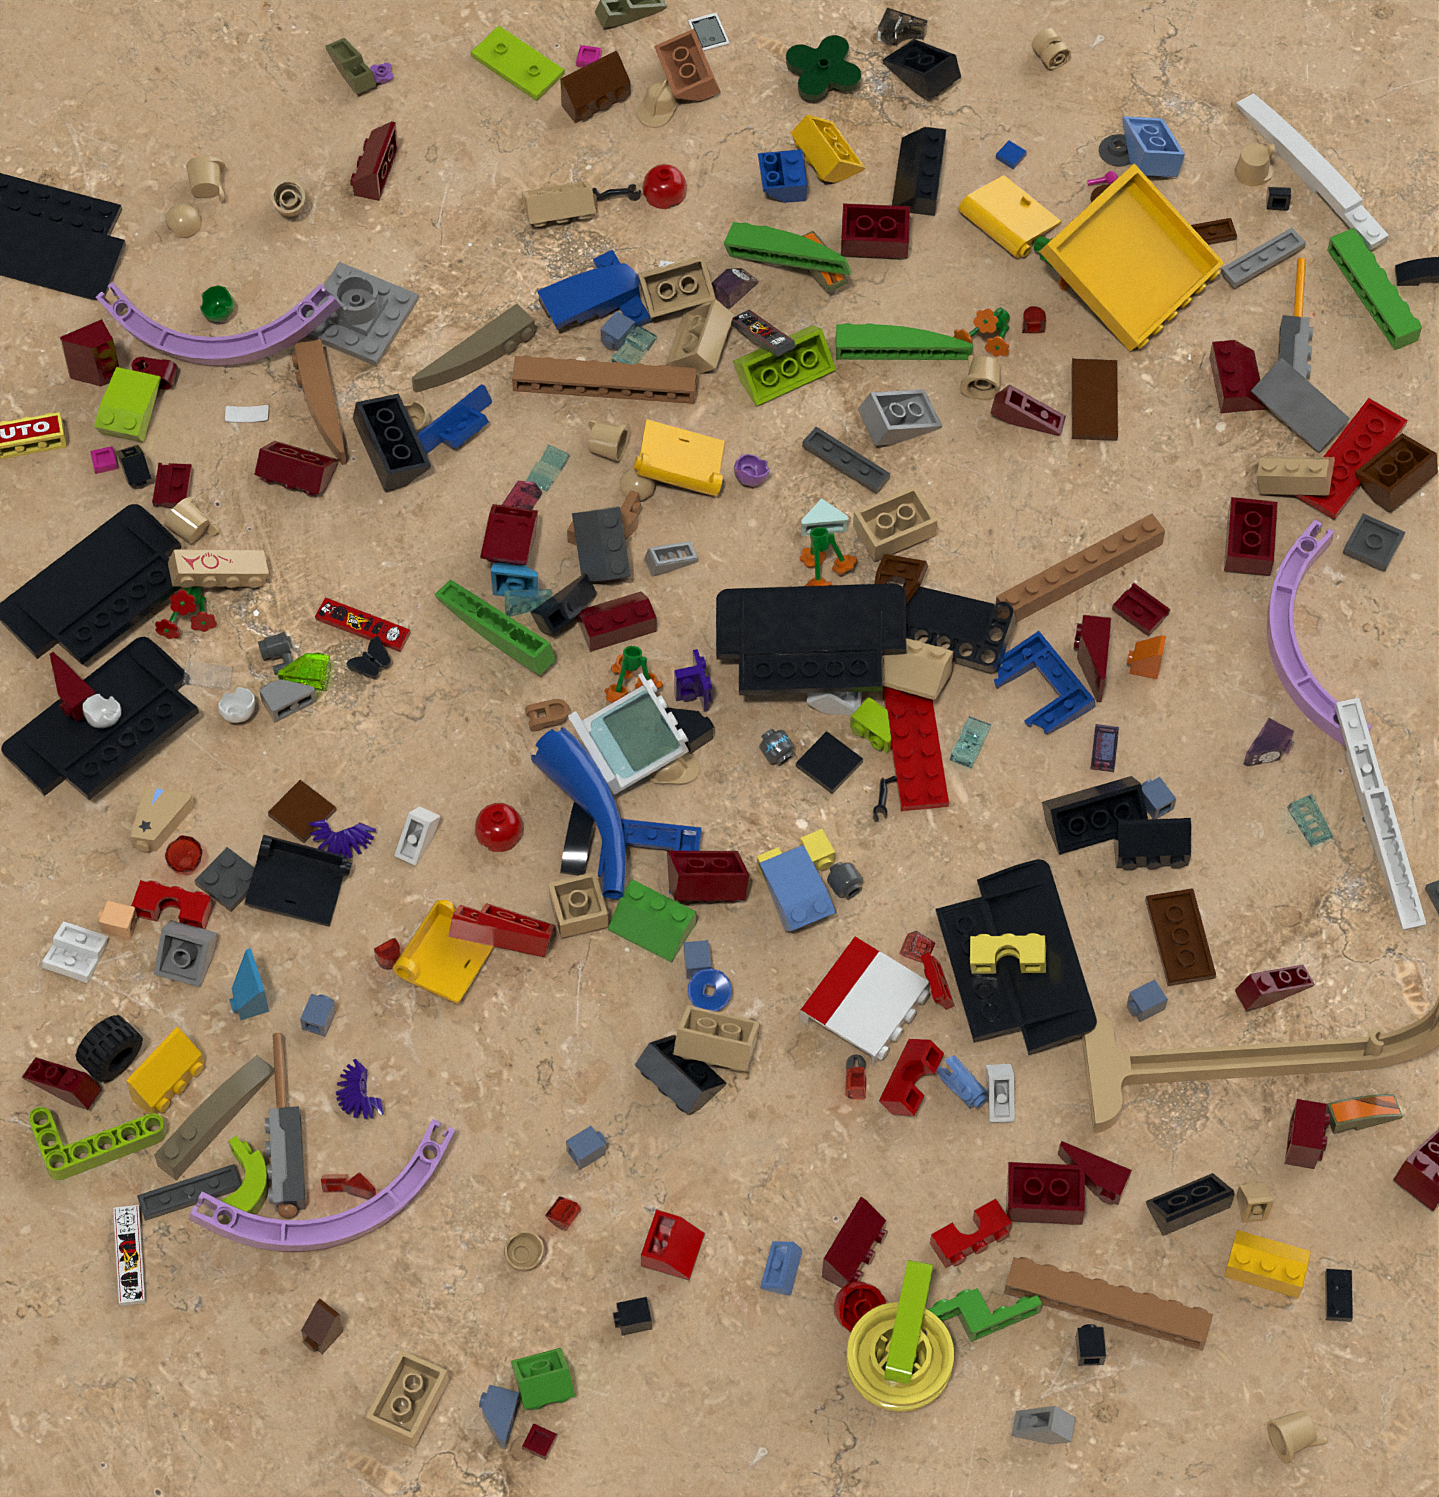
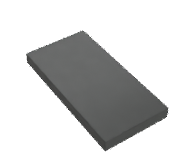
M1283 358L1250 391L1318 453L1350 419Z

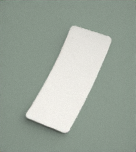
M269 405L252 407L226 406L225 421L258 422L268 420Z

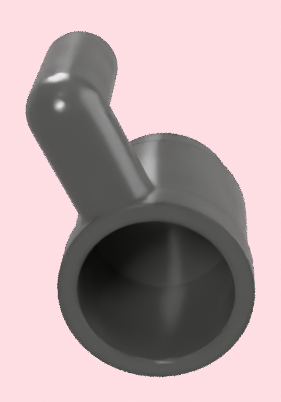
M285 632L265 637L264 640L258 641L263 660L282 656L284 663L272 666L275 675L294 669Z

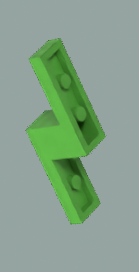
M976 1288L971 1291L970 1289H965L959 1292L955 1298L948 1301L947 1299L939 1300L933 1307L927 1310L935 1314L942 1322L958 1316L970 1342H973L1040 1313L1042 1303L1038 1295L1031 1298L1030 1296H1025L1019 1299L1015 1305L1008 1308L1007 1306H1001L991 1314L979 1289Z

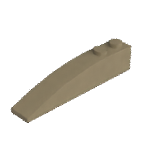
M515 304L412 377L413 390L417 393L460 379L487 366L506 353L512 352L517 345L529 340L535 333L534 319L518 304Z
M256 1055L235 1072L183 1122L154 1154L157 1166L177 1181L275 1073L274 1068Z

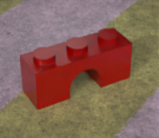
M140 880L131 905L135 907L138 918L156 922L164 909L170 907L180 910L178 915L180 923L206 929L213 908L211 897L203 892L196 891L193 893L185 891L178 886L167 887L152 880L148 882Z
M908 1039L879 1099V1102L892 1115L915 1116L924 1098V1094L915 1086V1083L923 1075L935 1074L944 1056V1053L932 1040Z
M996 1198L974 1210L973 1221L978 1227L975 1233L963 1234L957 1230L952 1222L931 1234L930 1245L945 1268L951 1265L955 1267L962 1264L967 1256L973 1253L980 1254L987 1249L990 1243L994 1241L1001 1242L1010 1235L1012 1222Z

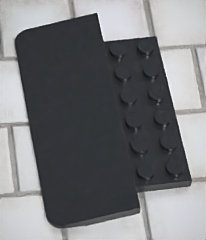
M0 173V276L90 300H98L96 296L100 292H103L106 296L109 290L108 285L114 279L126 246L124 239L110 236L122 212V206L117 203Z
M128 505L0 603V622L36 659H39L51 648L59 644L83 665L182 588L181 586H172L168 566L169 557L172 555L173 550L181 549L180 542L141 505Z
M896 583L733 588L720 591L716 597L717 660L739 659V695L883 691L882 655L907 654L906 596L904 588Z
M147 637L136 638L83 680L95 691V694H100L102 698L107 700L112 696L120 704L121 717L116 724L107 728H96L91 726L85 717L77 722L71 715L67 717L60 709L62 703L58 699L3 743L1 751L4 757L44 796L66 780L84 797L90 800L199 713L197 706L178 691L191 679L189 674L151 639Z
M1036 859L979 878L977 879V884L981 897L935 909L973 1042L1021 1030L1028 1055L1089 1034L1095 1029L1097 1025L1095 1011L1051 868L1046 861ZM1030 933L1045 936L1046 973H1021L1019 959L1011 955L999 959L996 973H971L970 936H977L979 934H988L990 936H1001L1003 934L1026 936Z

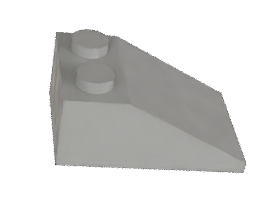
M925 389L871 392L858 408L875 446L894 445L941 429L942 427Z

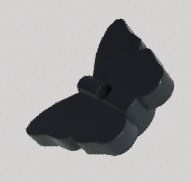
M376 636L370 641L367 652H363L360 657L351 658L346 664L348 669L376 679L382 668H388L391 665V659L388 652L385 651L380 638Z

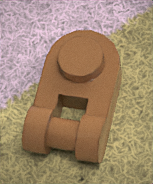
M552 699L526 706L525 712L526 716L530 718L528 723L530 730L535 732L543 729V727L565 722L569 715L568 704L561 699ZM545 712L546 716L539 717L540 713Z

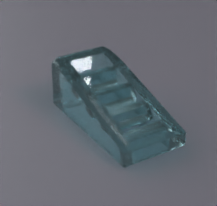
M552 590L504 591L505 613L507 616L512 617L533 611L552 597Z
M1312 794L1296 800L1287 806L1292 818L1311 847L1333 838ZM1303 807H1307L1308 810L1305 812H1301L1300 809ZM1311 814L1313 818L1306 821L1304 817ZM1316 822L1318 826L1310 829L1308 825ZM1320 830L1323 832V835L1314 838L1313 833Z

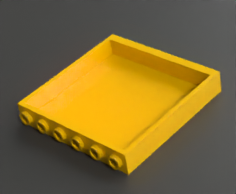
M1135 163L1039 251L1129 351H1132L1135 347L1141 349L1148 343L1149 339L1147 337L1151 333L1153 335L1157 334L1164 327L1161 323L1165 319L1169 322L1178 314L1176 309L1179 306L1184 308L1192 300L1190 295L1194 292L1196 294L1201 292L1207 286L1204 282L1208 278L1212 281L1221 272L1219 268L1224 264L1221 258Z

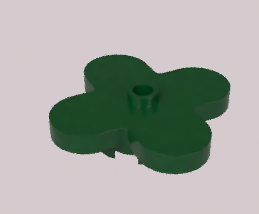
M831 35L824 38L816 49L798 44L787 50V67L801 75L798 80V93L806 100L815 101L823 98L827 91L833 88L841 91H852L858 88L861 83V70L855 64L846 61L849 55V44L845 38Z

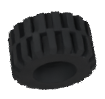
M120 1015L107 1017L96 1024L82 1039L75 1054L76 1061L98 1082L108 1081L123 1072L133 1062L142 1047L143 1038Z

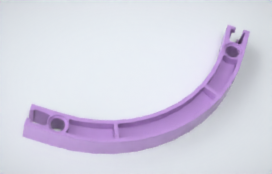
M113 282L108 287L113 291L112 294L114 296L118 295L119 297L113 305L108 304L109 301L104 297L105 294L103 292L96 296L99 302L127 331L148 347L181 361L203 365H234L273 355L306 337L341 306L320 283L300 303L269 324L241 334L204 337L180 333L151 320L140 312ZM326 296L329 298V300L323 303L320 307H317V305ZM128 308L127 314L121 316L122 311ZM314 310L313 315L306 318L307 312Z
M1315 519L1290 548L1277 572L1267 611L1268 646L1279 679L1291 699L1317 727L1346 747L1340 724L1335 723L1339 721L1334 706L1338 701L1320 685L1311 673L1299 649L1294 630L1293 609L1298 587L1311 566L1331 545L1334 531L1328 529L1326 535L1320 541H1317L1314 537L1318 535L1322 523ZM1367 723V727L1370 734L1372 726Z
M432 1119L419 1147L402 1172L373 1198L342 1213L310 1220L265 1218L242 1211L201 1192L196 1206L193 1207L190 1213L189 1220L235 1242L275 1251L318 1250L350 1242L383 1226L416 1198L438 1166L455 1129L448 1127L447 1132L444 1131L442 1134L445 1139L439 1145L430 1140V1135L432 1131L435 1132L436 1128L440 1127L441 1123ZM423 1151H432L435 1154V1158L426 1159L423 1156ZM204 1204L214 1210L213 1217L198 1213V1207ZM227 1215L231 1222L227 1225H222L218 1222L217 1217Z

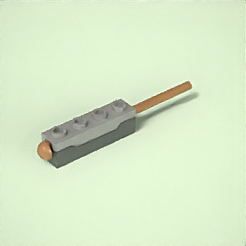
M274 1033L272 1036L277 1107L269 1109V1118H265V1131L270 1133V1141H266L267 1157L271 1156V1164L267 1165L268 1180H272V1188H268L269 1203L274 1204L275 1212H278L281 1217L289 1219L295 1216L297 1210L306 1209L302 1123L299 1106L287 1107L283 1036L282 1033Z

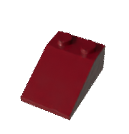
M1083 615L1082 624L1077 623L1073 649H1078L1077 660L1096 702H1101L1106 680L1111 618Z

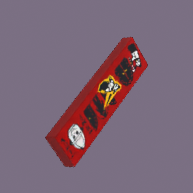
M326 597L315 615L317 621L371 641L374 637L378 636L385 647L401 652L411 634L408 628Z

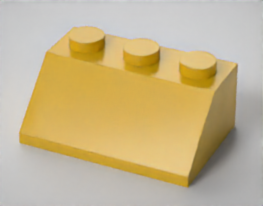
M806 115L790 133L795 140V145L802 149L806 155V161L817 171L816 175L824 182L838 183L865 169V166L833 121Z
M176 1027L126 1080L132 1101L149 1114L163 1113L170 1105L172 1098L176 1094H181L185 1090L187 1082L193 1076H198L204 1068L202 1053L180 1028Z
M1236 1230L1224 1277L1299 1298L1311 1251Z

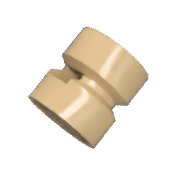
M1047 28L1034 37L1031 46L1041 56L1046 66L1053 70L1063 66L1069 60L1071 51L1061 41L1062 39L1053 28Z

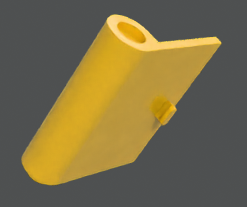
M1005 175L968 194L958 207L960 213L1016 258L1026 257L1031 251V243L1034 239L1059 226L1062 222Z
M646 419L640 454L635 459L633 469L637 470L636 474L639 476L717 497L723 475L720 474L725 441Z
M437 900L396 961L393 971L401 979L459 1004L491 954L494 946L448 937L452 916L456 910L450 901Z

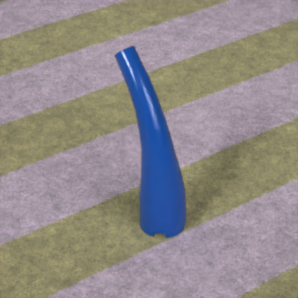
M561 727V730L557 732L551 729L536 743L535 746L538 747L536 755H531L532 763L596 822L602 838L605 856V871L602 873V895L610 899L622 898L624 896L626 875L625 841L620 815L611 790L597 764L581 742L564 727Z

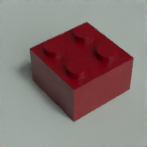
M1302 1099L1296 1100L1290 1118L1284 1164L1315 1169L1317 1161H1322L1328 1138L1325 1136L1326 1128L1329 1127L1330 1113H1326V1103Z

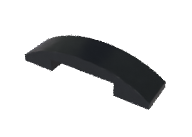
M1439 257L1420 258L1395 265L1397 286H1419L1422 280H1439Z
M575 802L573 803L568 824L560 873L579 876L584 875L586 871L595 821Z

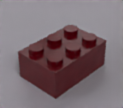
M843 203L841 256L907 258L910 206Z
M1231 497L1227 519L1224 571L1271 575L1275 554L1278 502Z

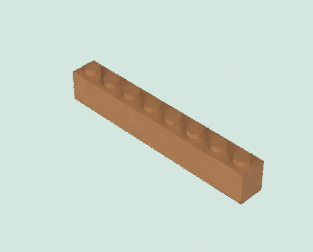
M525 355L515 356L512 384L513 391L694 404L696 368L686 366L668 367L666 365L654 366L642 363H610L597 360L554 359L552 357L538 358Z
M1150 514L997 595L995 605L1002 601L1010 603L1015 611V623L1161 546L1165 529L1155 516ZM1002 611L999 617L1006 619L1009 617L1010 612Z
M1013 1257L1004 1294L1020 1299L1025 1296H1030L1031 1298L1038 1295L1044 1306L1201 1351L1204 1349L1213 1314L1208 1313L1206 1309L1201 1307L1190 1308L1183 1306L1181 1302L1176 1300L1166 1301L1159 1299L1152 1293L1141 1294L1134 1292L1127 1286L1120 1285L1117 1287L1110 1285L1103 1279L1095 1278L1092 1280L1085 1278L1082 1274L1075 1271L1064 1272L1058 1270L1054 1265H1040L1026 1257Z

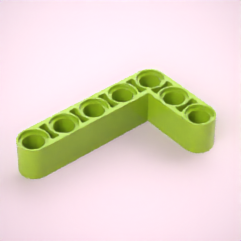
M36 1107L29 1114V1122L50 1177L54 1180H64L158 1144L166 1137V1128L162 1117L151 1113L63 1146L52 1115L47 1108ZM41 1119L47 1120L43 1125L36 1124ZM152 1126H159L156 1131H148ZM128 1135H135V1138L132 1140H124ZM48 1141H55L52 1146H44ZM104 1144L112 1145L109 1149H100ZM81 1153H87V1154H88V1155H87L85 1158H83V1159H77V1158H76V1157H77L79 1154H81ZM57 1162H63V1163H64V1164H63L61 1167H59V1168H53V1167H52V1166H53L55 1163H57Z
M907 1260L884 1380L910 1385L924 1310L930 1289L933 1264Z

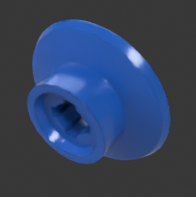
M706 968L696 972L688 984L689 999L698 1008L711 1011L721 1010L728 1004L732 995L730 980L723 972L717 969ZM707 986L715 989L713 996L704 993Z

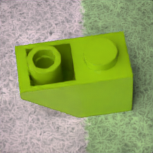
M868 697L851 715L850 728L857 736L867 739L875 749L882 750L888 754L891 747L888 711Z

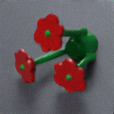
M191 586L179 590L177 594H173L170 597L172 601L170 608L174 612L169 621L162 619L155 623L157 627L155 630L159 635L165 636L167 639H172V637L179 638L180 632L174 624L177 615L180 613L184 616L188 612L192 613L196 610V605L199 604L200 612L190 619L191 628L206 632L209 628H215L217 625L215 616L213 614L208 615L205 612L204 603L206 598L202 596L201 586Z

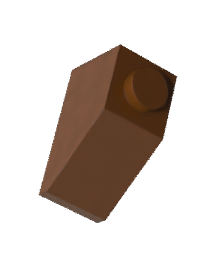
M321 1299L316 1302L301 1329L304 1345L311 1351L317 1350L323 1355L343 1333L339 1313Z

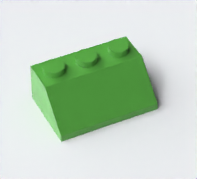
M632 879L624 891V896L619 899L608 931L672 963L696 925V911Z

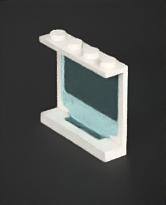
M643 673L638 675L643 686L588 718L581 720L576 711L568 715L614 795L689 752L685 745V742L688 741L682 728L676 729L677 720L672 712L666 713L665 709L668 708L666 702L661 695L658 697L655 695L658 691L652 679L647 681Z

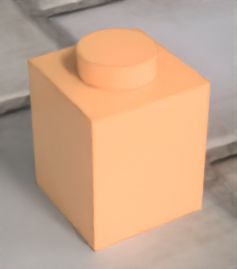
M107 901L105 908H101L98 914V923H100L102 933L131 939L138 920L135 907Z

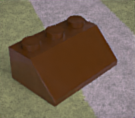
M617 51L560 79L561 106L574 123L586 120L591 115L601 110H606L609 106L623 101L631 95V82Z
M1402 433L1355 471V475L1374 502L1389 511H1393L1438 473L1437 453Z

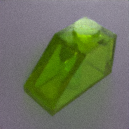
M320 652L305 653L279 670L278 678L279 680L313 686L317 691L327 692L331 672L330 655Z

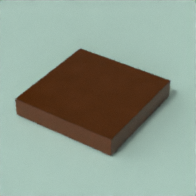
M299 780L268 811V816L301 842L305 843L311 837V833L319 829L310 826V823L324 819L327 821L337 810L336 806L302 780Z

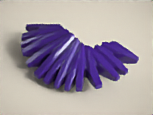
M325 819L310 823V826L319 828V830L311 833V836H316L313 838V841L325 840L318 849L322 850L329 846L327 851L340 854L342 851V855L346 856L347 854L349 859L353 858L350 846L353 847L358 855L361 854L357 844L366 849L365 843L370 845L371 842L368 839L373 840L374 838L368 832H376L375 828L360 822L353 827L339 832L331 831Z
M354 1059L355 1067L348 1064L346 1067L350 1071L343 1069V1072L346 1074L340 1075L341 1078L347 1081L337 1082V1086L344 1087V1089L336 1091V1095L339 1096L336 1099L341 1101L338 1105L343 1106L341 1109L346 1114L354 1111V1118H358L362 1111L364 1119H368V1114L372 1119L374 1118V1108H376L381 1116L384 1115L382 1100L366 1096L368 1070L357 1059Z

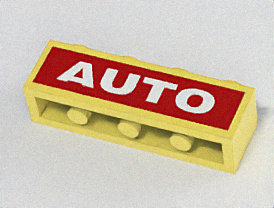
M60 412L0 422V459L67 447Z

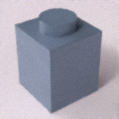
M616 311L600 329L603 345L620 352L635 335V321Z
M1160 777L1153 781L1151 779L1147 780L1141 785L1146 811L1152 819H1158L1174 809L1176 797Z
M708 940L684 942L686 979H691L696 972L702 969L711 968Z
M1153 980L1129 992L1127 1008L1130 1014L1136 1016L1139 1022L1165 1010L1168 999L1156 980Z
M311 994L300 1019L302 1030L326 1037L336 1013L335 1002L326 995L320 994L317 996Z
M589 1126L566 1141V1151L581 1170L605 1155V1144L607 1142L600 1131L596 1132L592 1126Z

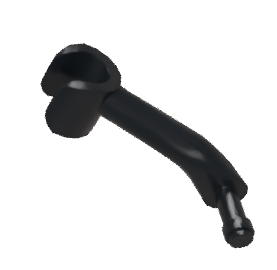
M630 184L628 188L609 189L601 194L597 188L592 189L593 193L597 196V201H603L611 196L628 194V198L632 201H637L641 197L640 190L634 192L636 190L635 184Z
M891 776L887 779L881 778L878 805L873 809V820L875 822H878L877 813H882L885 819H887V808L885 807L887 797L886 784L895 782L897 780L896 776Z

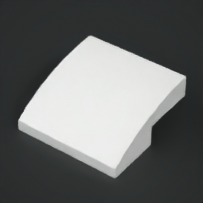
M63 921L53 937L52 947L42 961V968L88 983L105 950L108 936Z

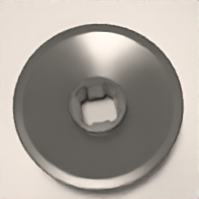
M1110 135L1102 140L1098 151L1104 162L1116 167L1131 164L1125 135Z

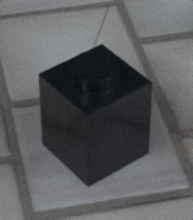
M647 1297L616 1303L617 1312L612 1313L615 1328L620 1327L622 1336L652 1330V1319Z
M1086 1324L1081 1326V1328H1077L1075 1339L1078 1366L1104 1365L1106 1350L1103 1327Z

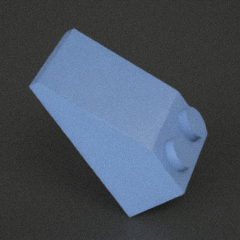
M1123 116L1122 122L1131 165L1135 163L1145 176L1178 177L1185 154L1164 119Z
M804 845L759 863L785 931L795 930L836 913L828 891Z

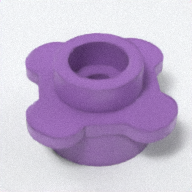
M390 63L374 64L370 67L376 83L386 84L393 79L394 75L391 73L390 69L392 67Z

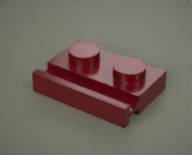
M158 463L152 500L153 507L163 505L164 507L174 508L181 500L189 497L193 472L192 464L169 463V465H162V463Z
M1135 583L1112 606L1113 611L1148 636L1163 622V619L1170 614L1171 610Z

